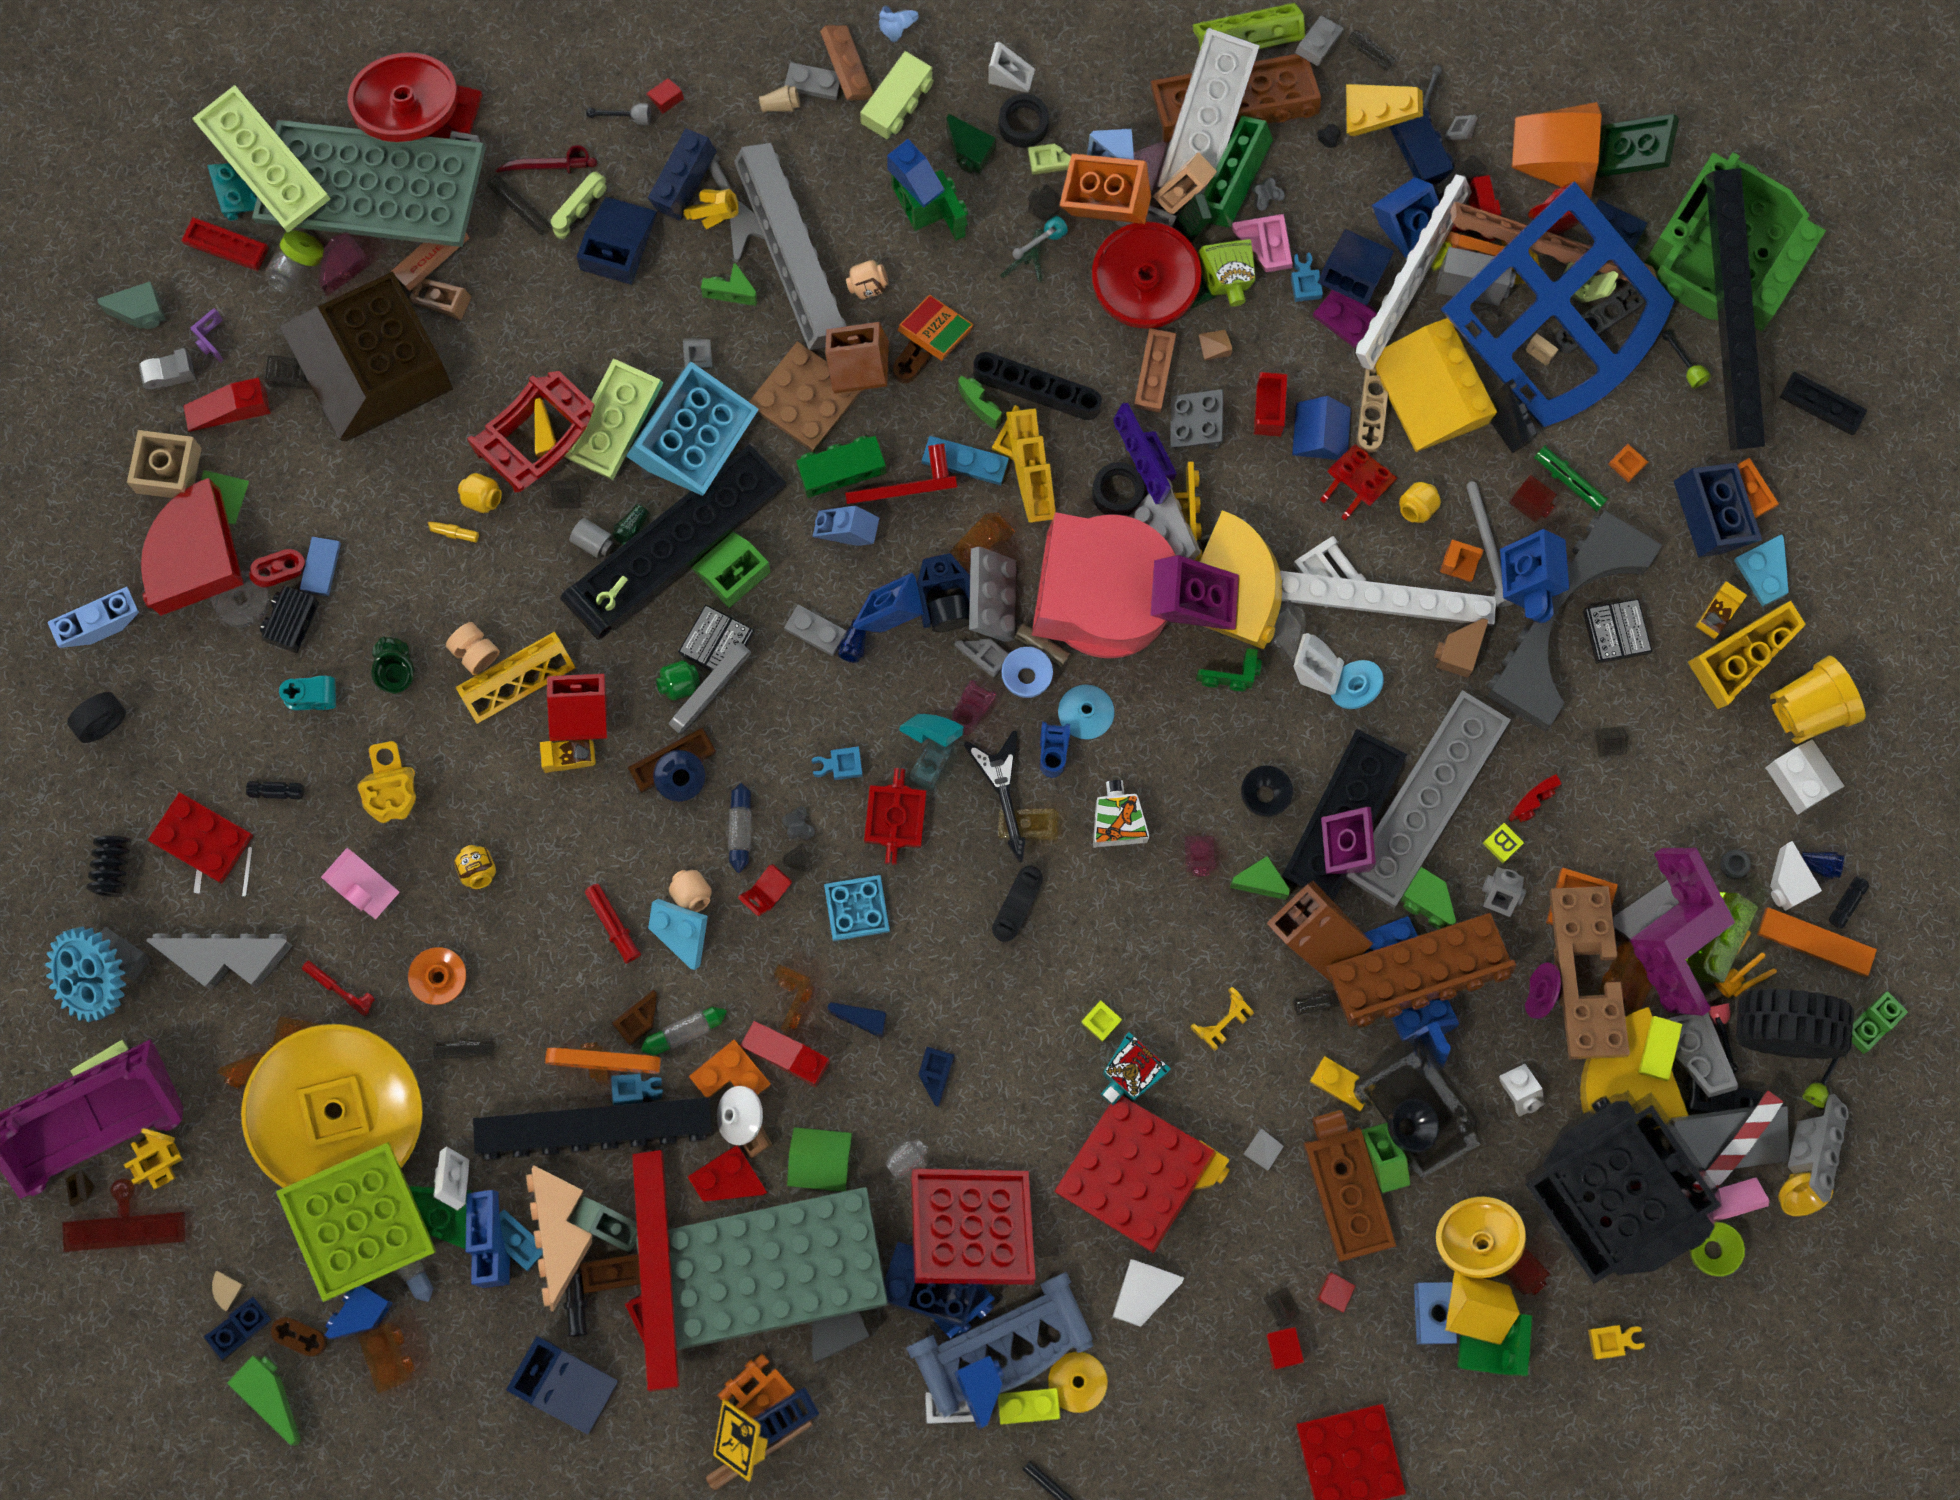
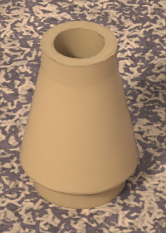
M786 85L769 94L759 96L762 112H794L795 108H800L796 86L789 87V85Z

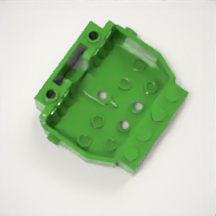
M1713 152L1644 263L1658 271L1656 274L1657 280L1673 299L1707 319L1718 320L1707 194L1690 220L1681 216L1698 187L1707 191L1705 175L1712 171L1741 168L1750 275L1752 276L1751 288L1755 328L1762 332L1776 313L1826 230L1807 220L1809 217L1808 212L1790 189L1760 173L1754 166L1741 162L1739 160L1740 155L1732 152L1728 160ZM1674 230L1679 231L1683 236H1677ZM1758 252H1762L1765 258L1760 257Z

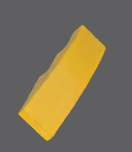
M1036 408L1006 412L1014 464L1028 522L1052 520L1056 511L1050 464H1046L1043 436H1039Z

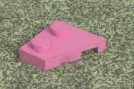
M1284 214L1232 223L1233 232L1240 241L1251 239L1253 257L1265 273L1292 268Z

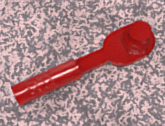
M308 960L302 966L304 972L309 974L327 990H333L361 1015L366 1016L369 1013V1008L375 1001L371 994L366 993L358 999L336 985L337 982L324 973L311 961Z

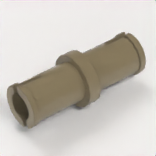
M1025 623L1022 624L1014 637L1029 647L1041 650L1060 668L1063 667L1071 652L1066 651L1048 638L1032 636V628Z

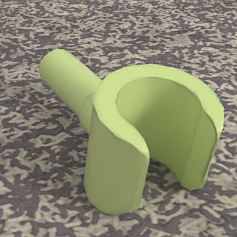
M622 576L609 592H601L596 598L597 604L600 605L603 599L610 598V603L605 609L607 611L612 610L615 607L614 598L628 579Z

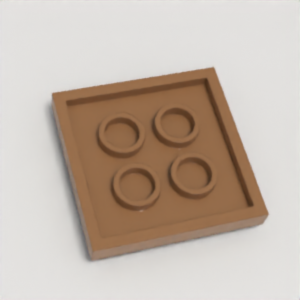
M797 341L749 403L759 409L757 413L812 452H815L863 390L834 394L827 362Z

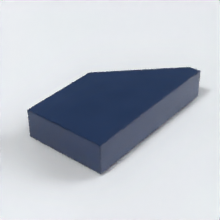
M926 1047L918 1076L933 1104L939 1107L954 1054Z

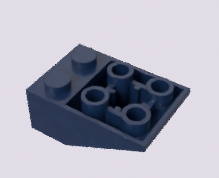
M605 197L588 226L576 257L580 270L632 285L657 211Z
M897 1242L884 1281L888 1305L964 1328L978 1284L915 1283L913 1246Z
M536 1336L506 1391L589 1435L618 1380L548 1340Z

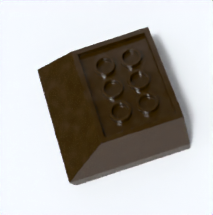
M393 271L325 302L279 326L338 439L347 442L453 390L439 355Z

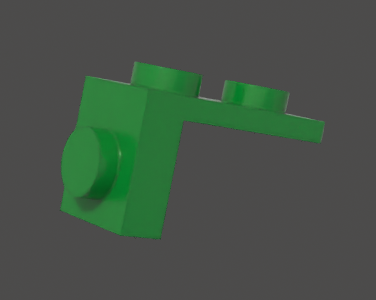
M1247 648L1243 659L1242 675L1198 669L1196 681L1202 682L1201 685L1205 687L1216 688L1218 684L1230 686L1229 689L1233 691L1243 692L1246 691V688L1251 689L1254 677L1260 675L1262 659H1257L1258 650Z

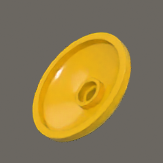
M1473 1197L1456 1203L1442 1216L1436 1231V1244L1443 1261L1455 1272L1472 1278H1488L1507 1271L1519 1260L1525 1248L1526 1232L1521 1217L1507 1203L1491 1197ZM1480 1245L1488 1246L1486 1249L1478 1248Z

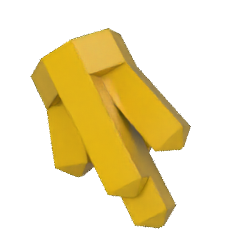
M703 189L699 193V198L701 202L705 203L689 206L684 209L686 219L704 218L702 224L707 230L723 220L736 217L738 215L739 203L736 194L730 189L721 191Z

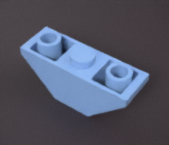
M124 587L50 620L48 625L59 648L89 645L122 631L139 611L129 588Z

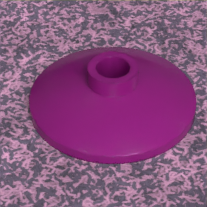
M1552 963L1541 964L1529 979L1530 990L1524 1005L1526 1013L1531 1018L1541 1019L1545 1017L1560 997V972L1557 966Z

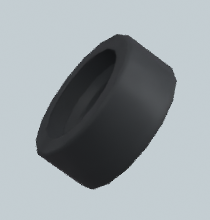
M1022 93L1013 95L1003 103L999 112L998 127L1001 136L1006 142L1015 147L1028 148L1037 145L1046 136L1049 126V112L1041 99L1031 94ZM1015 109H1031L1039 116V126L1033 132H1016L1008 124L1009 115Z
M1114 462L1102 467L1096 474L1092 487L1093 501L1097 508L1105 515L1129 516L1143 501L1145 494V483L1140 473L1134 466L1124 462ZM1113 475L1125 476L1132 481L1135 487L1134 497L1126 504L1117 505L1110 503L1103 495L1102 487L1104 482Z
M112 692L99 693L78 705L68 717L67 725L82 743L94 742L117 728L124 720L126 710Z

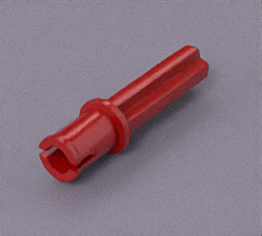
M598 883L589 886L585 890V894L610 935V943L615 944L624 959V963H630L640 957L641 953L629 936V928L625 929L601 886Z

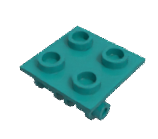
M230 163L207 165L224 217H227L229 221H234L238 219L240 212L254 211L257 196Z

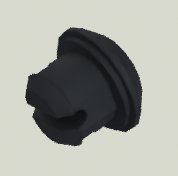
M1328 124L1325 129L1317 132L1320 143L1328 148L1337 146V138L1341 132L1336 125Z

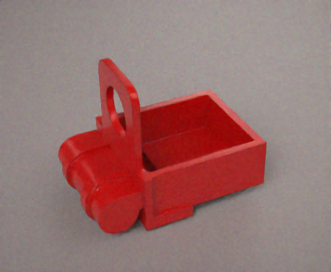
M1490 175L1473 178L1469 185L1472 192L1468 198L1469 206L1501 216L1499 200H1495ZM1455 224L1451 229V232L1454 233L1473 231L1471 229L1462 230L1456 227ZM1481 235L1483 241L1491 243L1496 240L1495 237L1490 239Z

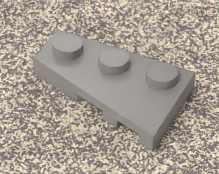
M1167 478L1171 489L1162 504L1156 505L1151 495L1148 494L1128 517L1140 520L1154 528L1169 543L1175 555L1194 560L1201 551L1189 524L1186 523L1181 512L1182 507L1179 500L1175 498L1170 479Z
M1668 880L1613 917L1614 930L1630 941L1632 937L1676 906L1679 901L1673 896Z
M1707 1012L1704 1016L1683 1014L1668 1018L1667 1020L1683 1024L1675 1058L1706 1095L1713 1097L1737 1090L1738 1083L1709 1013Z

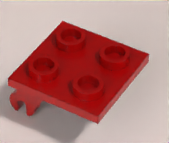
M1354 444L1328 469L1327 473L1334 477L1335 480L1321 497L1320 501L1325 504L1342 482L1358 494L1341 517L1346 521L1362 501L1371 506L1397 480V477L1369 456L1365 450Z

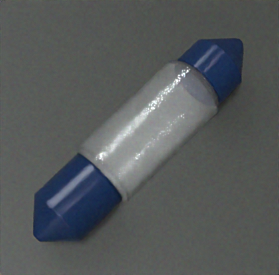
M740 783L731 791V809H729V863L737 873H740L749 863V852L751 851V791L743 783Z

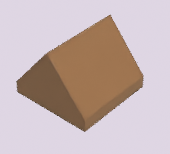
M762 1125L756 1137L751 1142L743 1145L750 1159L773 1146Z

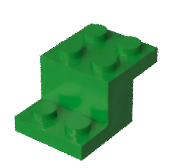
M942 169L936 171L935 174L941 182L944 192L924 208L891 174L892 188L914 231L944 218L955 241L965 237V229L968 226L966 215H968L967 207L962 199L958 201L955 195V184L951 177L946 178Z

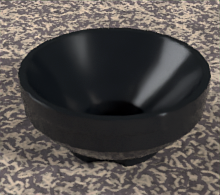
M1263 765L1252 769L1246 775L1241 786V796L1243 803L1250 812L1261 817H1272L1282 813L1289 806L1293 796V786L1284 771L1274 766ZM1269 787L1273 791V799L1267 803L1261 802L1257 797V790L1259 788Z
M1415 1098L1403 1100L1396 1104L1389 1114L1388 1132L1392 1141L1400 1149L1415 1153L1426 1151L1435 1143L1438 1137V1117L1434 1109L1423 1100ZM1404 1118L1409 1120L1412 1125V1131L1408 1136L1404 1135L1400 1130V1122Z

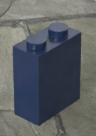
M1345 229L1326 261L1317 283L1367 306L1389 265L1394 251Z

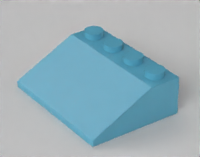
M690 361L680 373L626 457L648 472L703 496L759 409Z

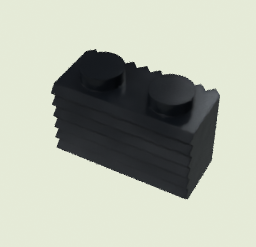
M283 585L281 592H276L271 602L273 610L270 617H265L260 627L261 637L266 643L298 653L319 602L312 595Z

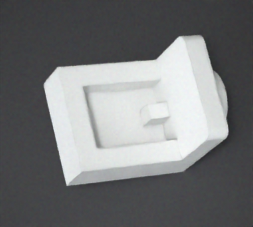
M1526 1064L1499 1076L1502 1086L1515 1103V1111L1519 1117L1527 1113H1533L1544 1105L1543 1088Z

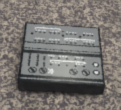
M1639 599L1595 606L1583 610L1596 664L1647 655L1652 652Z
M705 604L678 653L690 661L713 671L737 643L741 642L747 647L755 634V629Z

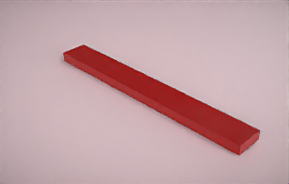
M658 1150L632 1154L647 1390L649 1392L679 1388L663 1152Z

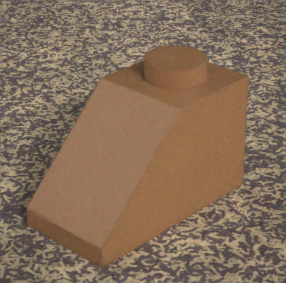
M1482 618L1449 634L1444 643L1439 642L1434 654V658L1438 659L1436 668L1468 678L1473 671L1488 620Z

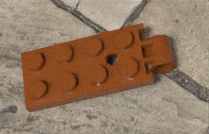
M1342 1110L1312 1117L1318 1140L1313 1142L1307 1141L1303 1145L1338 1262L1395 1247L1396 1243L1360 1127L1348 1132ZM1338 1163H1343L1346 1166L1347 1170L1344 1174H1339L1336 1171Z

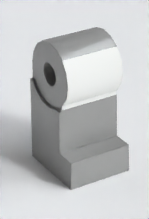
M185 348L175 350L173 355L158 359H147L139 364L141 379L145 389L168 387L196 380L191 356Z

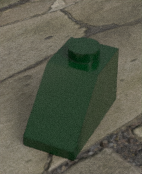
M948 114L946 117V129L956 162L959 163L961 169L968 173L974 171L981 174L996 149V138Z

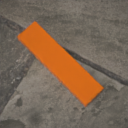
M1769 907L1765 909L1757 933L1758 936L1864 977L1869 975L1877 951L1875 948Z

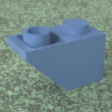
M857 506L820 510L815 520L813 537L855 546L874 544L879 517Z

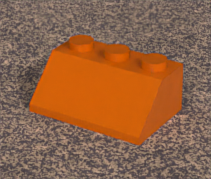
M1071 154L1059 205L1070 215L1077 217L1145 224L1151 200L1146 161Z

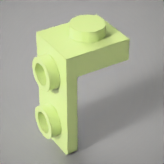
M1569 263L1568 266H1567V268L1565 269L1564 273H1565L1574 263ZM1611 271L1598 276L1593 275L1572 297L1582 303L1607 297L1615 289V280L1619 274Z

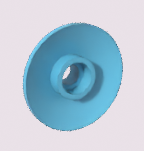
M1367 660L1354 661L1345 665L1341 672L1336 693L1331 695V698L1338 706L1345 709H1356L1369 704L1378 696L1383 687L1384 676L1381 669L1375 663Z
M1079 685L1064 694L1059 703L1058 716L1062 726L1070 724V734L1080 739H1093L1101 736L1110 728L1114 719V706L1111 698L1102 689L1093 685ZM1088 705L1092 708V712L1085 714L1081 708Z

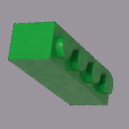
M1245 116L1241 117L1215 169L1217 172L1210 180L1203 194L1212 216L1208 223L1227 228L1231 227L1273 141L1266 121Z

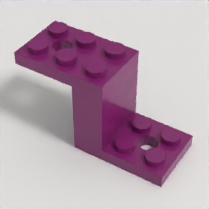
M1661 848L1654 855L1658 861L1660 871L1665 875L1671 886L1673 896L1679 903L1632 937L1630 941L1635 948L1634 953L1636 957L1642 962L1647 971L1648 980L1656 988L1660 996L1661 1005L1668 1013L1704 1016L1711 1008L1686 959L1733 925L1735 921L1697 848Z

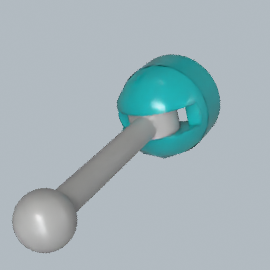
M1054 216L1048 220L1044 226V233L1021 249H1014L1013 257L1015 259L1022 258L1023 253L1047 237L1051 240H1057L1065 236L1068 228L1064 220L1059 216Z

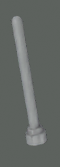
M1471 481L1466 487L1495 581L1496 589L1494 590L1495 594L1493 597L1496 600V607L1510 606L1514 603L1503 599L1501 562L1476 482Z

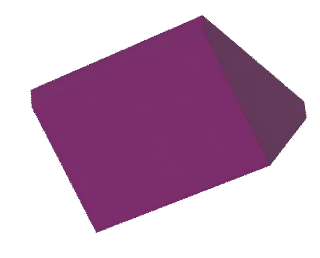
M1371 807L1322 817L1326 874L1370 872L1376 865Z

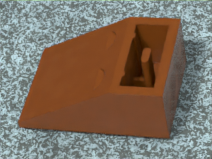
M1314 881L1308 883L1267 922L1268 926L1286 945L1330 982L1331 979L1327 972V966L1362 955L1373 944Z

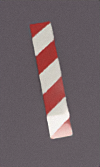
M1766 1091L1756 1109L1733 1140L1706 1170L1717 1188L1750 1151L1783 1104V1101L1770 1091ZM1696 1181L1693 1186L1698 1190H1702V1187Z

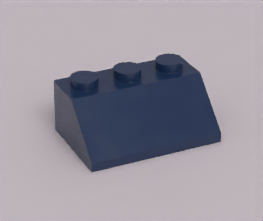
M1737 463L1692 468L1673 481L1698 558L1721 555L1762 540Z

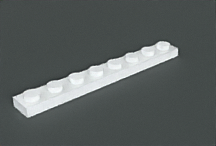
M1456 174L1451 184L1447 185L1444 196L1439 205L1434 208L1432 218L1427 227L1421 231L1419 241L1414 250H1411L1408 254L1405 266L1396 275L1392 289L1384 297L1376 317L1372 318L1366 335L1359 341L1355 353L1362 367L1372 370L1452 229L1454 224L1452 223L1450 210L1454 201L1466 204L1472 192L1466 177Z
M1280 571L1282 601L1468 624L1484 618L1488 620L1487 626H1493L1495 621L1496 600L1495 597Z

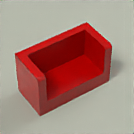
M1259 373L1256 383L1253 435L1281 437L1285 425L1287 374Z

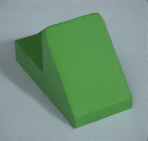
M736 263L733 264L730 282L720 277L703 278L701 291L703 298L753 306L757 305L756 291Z

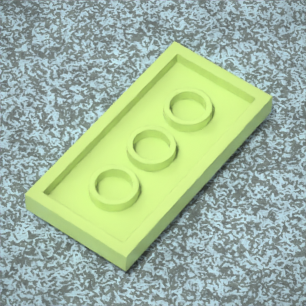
M613 358L591 400L595 408L588 426L564 457L614 480L663 382L654 376Z

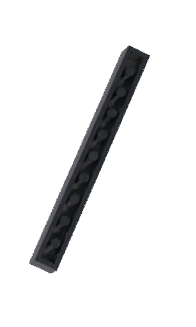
M1741 168L1712 171L1705 176L1730 450L1765 447Z

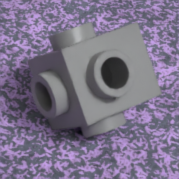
M1497 867L1493 877L1488 875L1484 882L1482 891L1486 892L1483 907L1511 917L1516 904L1520 906L1526 894V889L1522 888L1524 877L1518 875L1513 870Z

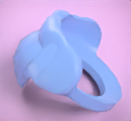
M884 6L879 14L880 30L892 42H896L902 36L903 29L908 28L918 20V12L906 10L893 13L888 6Z

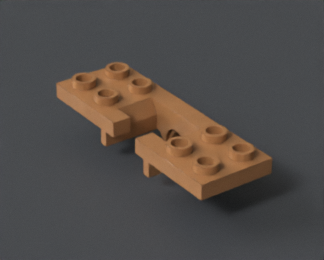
M1609 886L1551 889L1549 895L1556 946L1554 949V965L1559 969L1561 977L1559 1001L1560 1006H1563L1569 1060L1628 1057L1630 1053L1621 982L1605 983V995L1578 996L1574 955L1600 954L1601 961L1615 960L1617 958Z

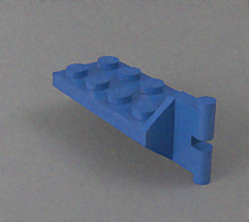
M1409 916L1365 932L1364 934L1373 944L1363 954L1417 937L1418 935ZM1440 998L1429 1001L1430 1004L1423 1008L1414 1010L1413 1007L1402 1010L1400 1015L1391 1018L1404 1047L1424 1044L1434 1068L1437 1070L1443 1069L1451 1050L1444 1034L1459 1025L1448 1000L1442 1001Z

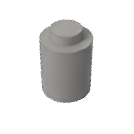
M582 518L576 524L569 539L570 542L598 559L602 556L607 557L615 545L612 541V534L586 518Z

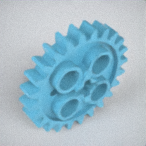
M84 927L73 928L56 936L57 941L50 944L53 950L47 952L48 957L52 961L45 963V965L51 969V973L47 974L46 977L53 979V983L49 988L56 989L55 1000L60 998L63 1000L61 1008L69 1007L70 1016L77 1014L79 1021L86 1019L87 1022L97 1021L115 1013L114 1008L121 1005L118 999L125 996L120 988L126 986V983L120 980V976L124 975L125 971L118 968L122 960L115 959L114 957L117 949L110 950V940L102 941V933L94 934L93 928L86 930Z

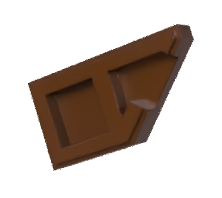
M655 990L651 991L612 1022L629 1046L653 1029L657 992Z

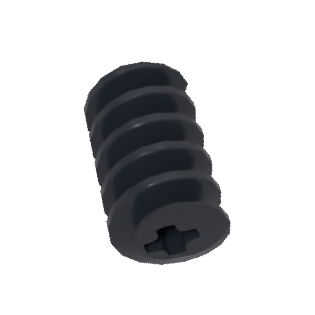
M104 835L94 838L93 844L99 848L93 849L91 855L97 859L92 860L89 865L96 871L89 872L88 878L95 881L87 884L86 889L88 891L105 897L124 896L116 892V888L125 887V884L118 881L117 878L127 875V872L120 870L119 866L127 865L128 861L120 857L122 854L130 853V850L122 847V844L131 842L132 839L115 835Z

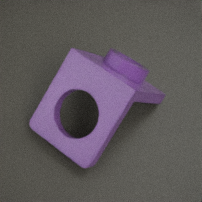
M213 308L190 329L198 339L195 343L205 355L211 352L219 362H222L223 359L219 352L204 337L223 321L218 311ZM210 319H213L210 325L203 328L206 322H208Z

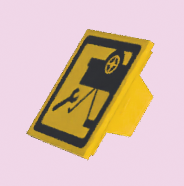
M723 1399L713 1455L744 1479L751 1481L754 1465L765 1457L768 1439L759 1437L761 1425L726 1399Z

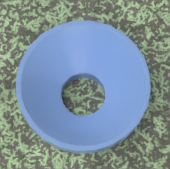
M1020 647L1013 650L1005 658L1001 673L1003 682L1011 693L1023 698H1032L1040 695L1048 688L1052 680L1053 668L1050 659L1041 650L1034 647ZM1022 669H1031L1035 673V679L1032 683L1024 684L1019 680L1018 674Z

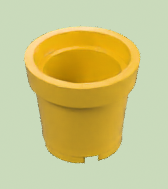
M1827 656L1814 664L1813 670L1770 695V699H1776V703L1772 705L1777 719L1785 733L1791 731L1795 737L1791 740L1795 744L1842 725L1846 727L1864 721L1866 717L1861 696L1853 680L1841 663L1833 656Z

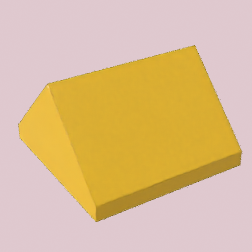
M1454 1272L1445 1331L1494 1344H1501L1520 1314L1510 1285L1484 1278L1467 1277L1459 1272Z

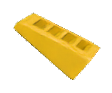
M541 398L535 399L534 404L535 453L538 460L557 443L546 406Z

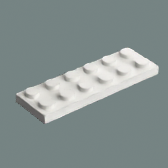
M1210 28L1207 29L1156 187L1161 188L1198 152L1216 169L1227 147L1259 45ZM1208 184L1197 194H1204Z

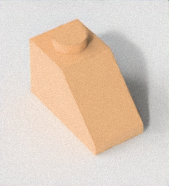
M1198 152L1153 197L1168 213L1174 214L1195 194L1201 191L1217 171Z

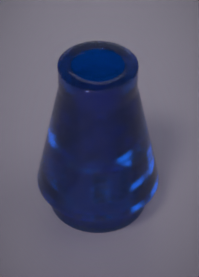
M856 619L852 620L850 627L837 646L839 650L838 656L851 663L859 662L860 658L864 656L866 631L858 630L853 626Z
M1802 851L1801 856L1810 871L1829 879L1841 877L1844 865L1843 855H1838V852Z

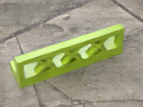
M1295 3L1193 24V31L1199 39L1200 49L1208 28L1259 45V49L1303 40L1305 37L1304 14Z

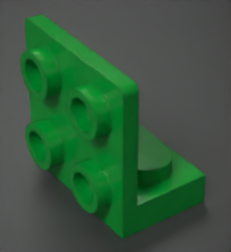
M1519 1314L1501 1344H1494L1460 1335L1458 1368L1507 1376H1528L1532 1315Z

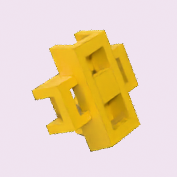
M142 1128L141 1133L145 1134L147 1139L139 1144L136 1142L131 1143L137 1157L125 1163L124 1166L126 1169L131 1170L134 1179H132L133 1184H141L149 1179L153 1189H157L176 1178L171 1166L183 1159L174 1143V1137Z

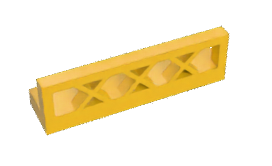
M553 632L458 685L456 689L476 724L547 685V676H563L576 667L560 639ZM561 653L566 664L558 669L548 668L550 659ZM529 670L540 671L538 680L535 682H523L525 673ZM506 683L515 685L514 692L510 696L503 697L498 695L500 687ZM481 697L491 699L488 708L478 714L471 704Z

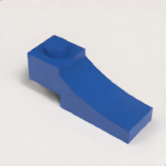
M495 1190L468 1193L466 1195V1253L472 1254L471 1284L481 1288L510 1285V1255L506 1253L499 1215V1192Z

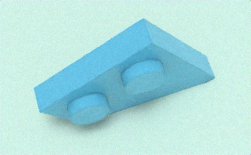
M1782 534L1734 559L1762 607L1789 593L1785 545Z
M656 899L652 902L648 928L690 969L695 970L699 968L708 916Z

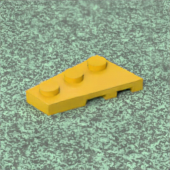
M1346 84L1347 134L1358 136L1423 116V91L1418 87Z

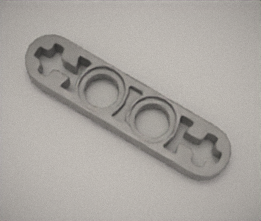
M741 642L737 643L675 714L669 725L677 733H683L746 661L751 651Z

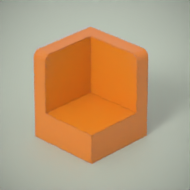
M1452 539L1447 548L1440 572L1471 582L1484 550Z

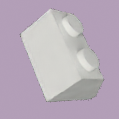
M1813 739L1797 746L1766 767V770L1797 815L1844 787Z

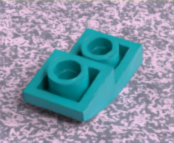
M916 714L902 724L899 731L920 743L930 738L936 743L947 747L962 736L964 726L941 716Z

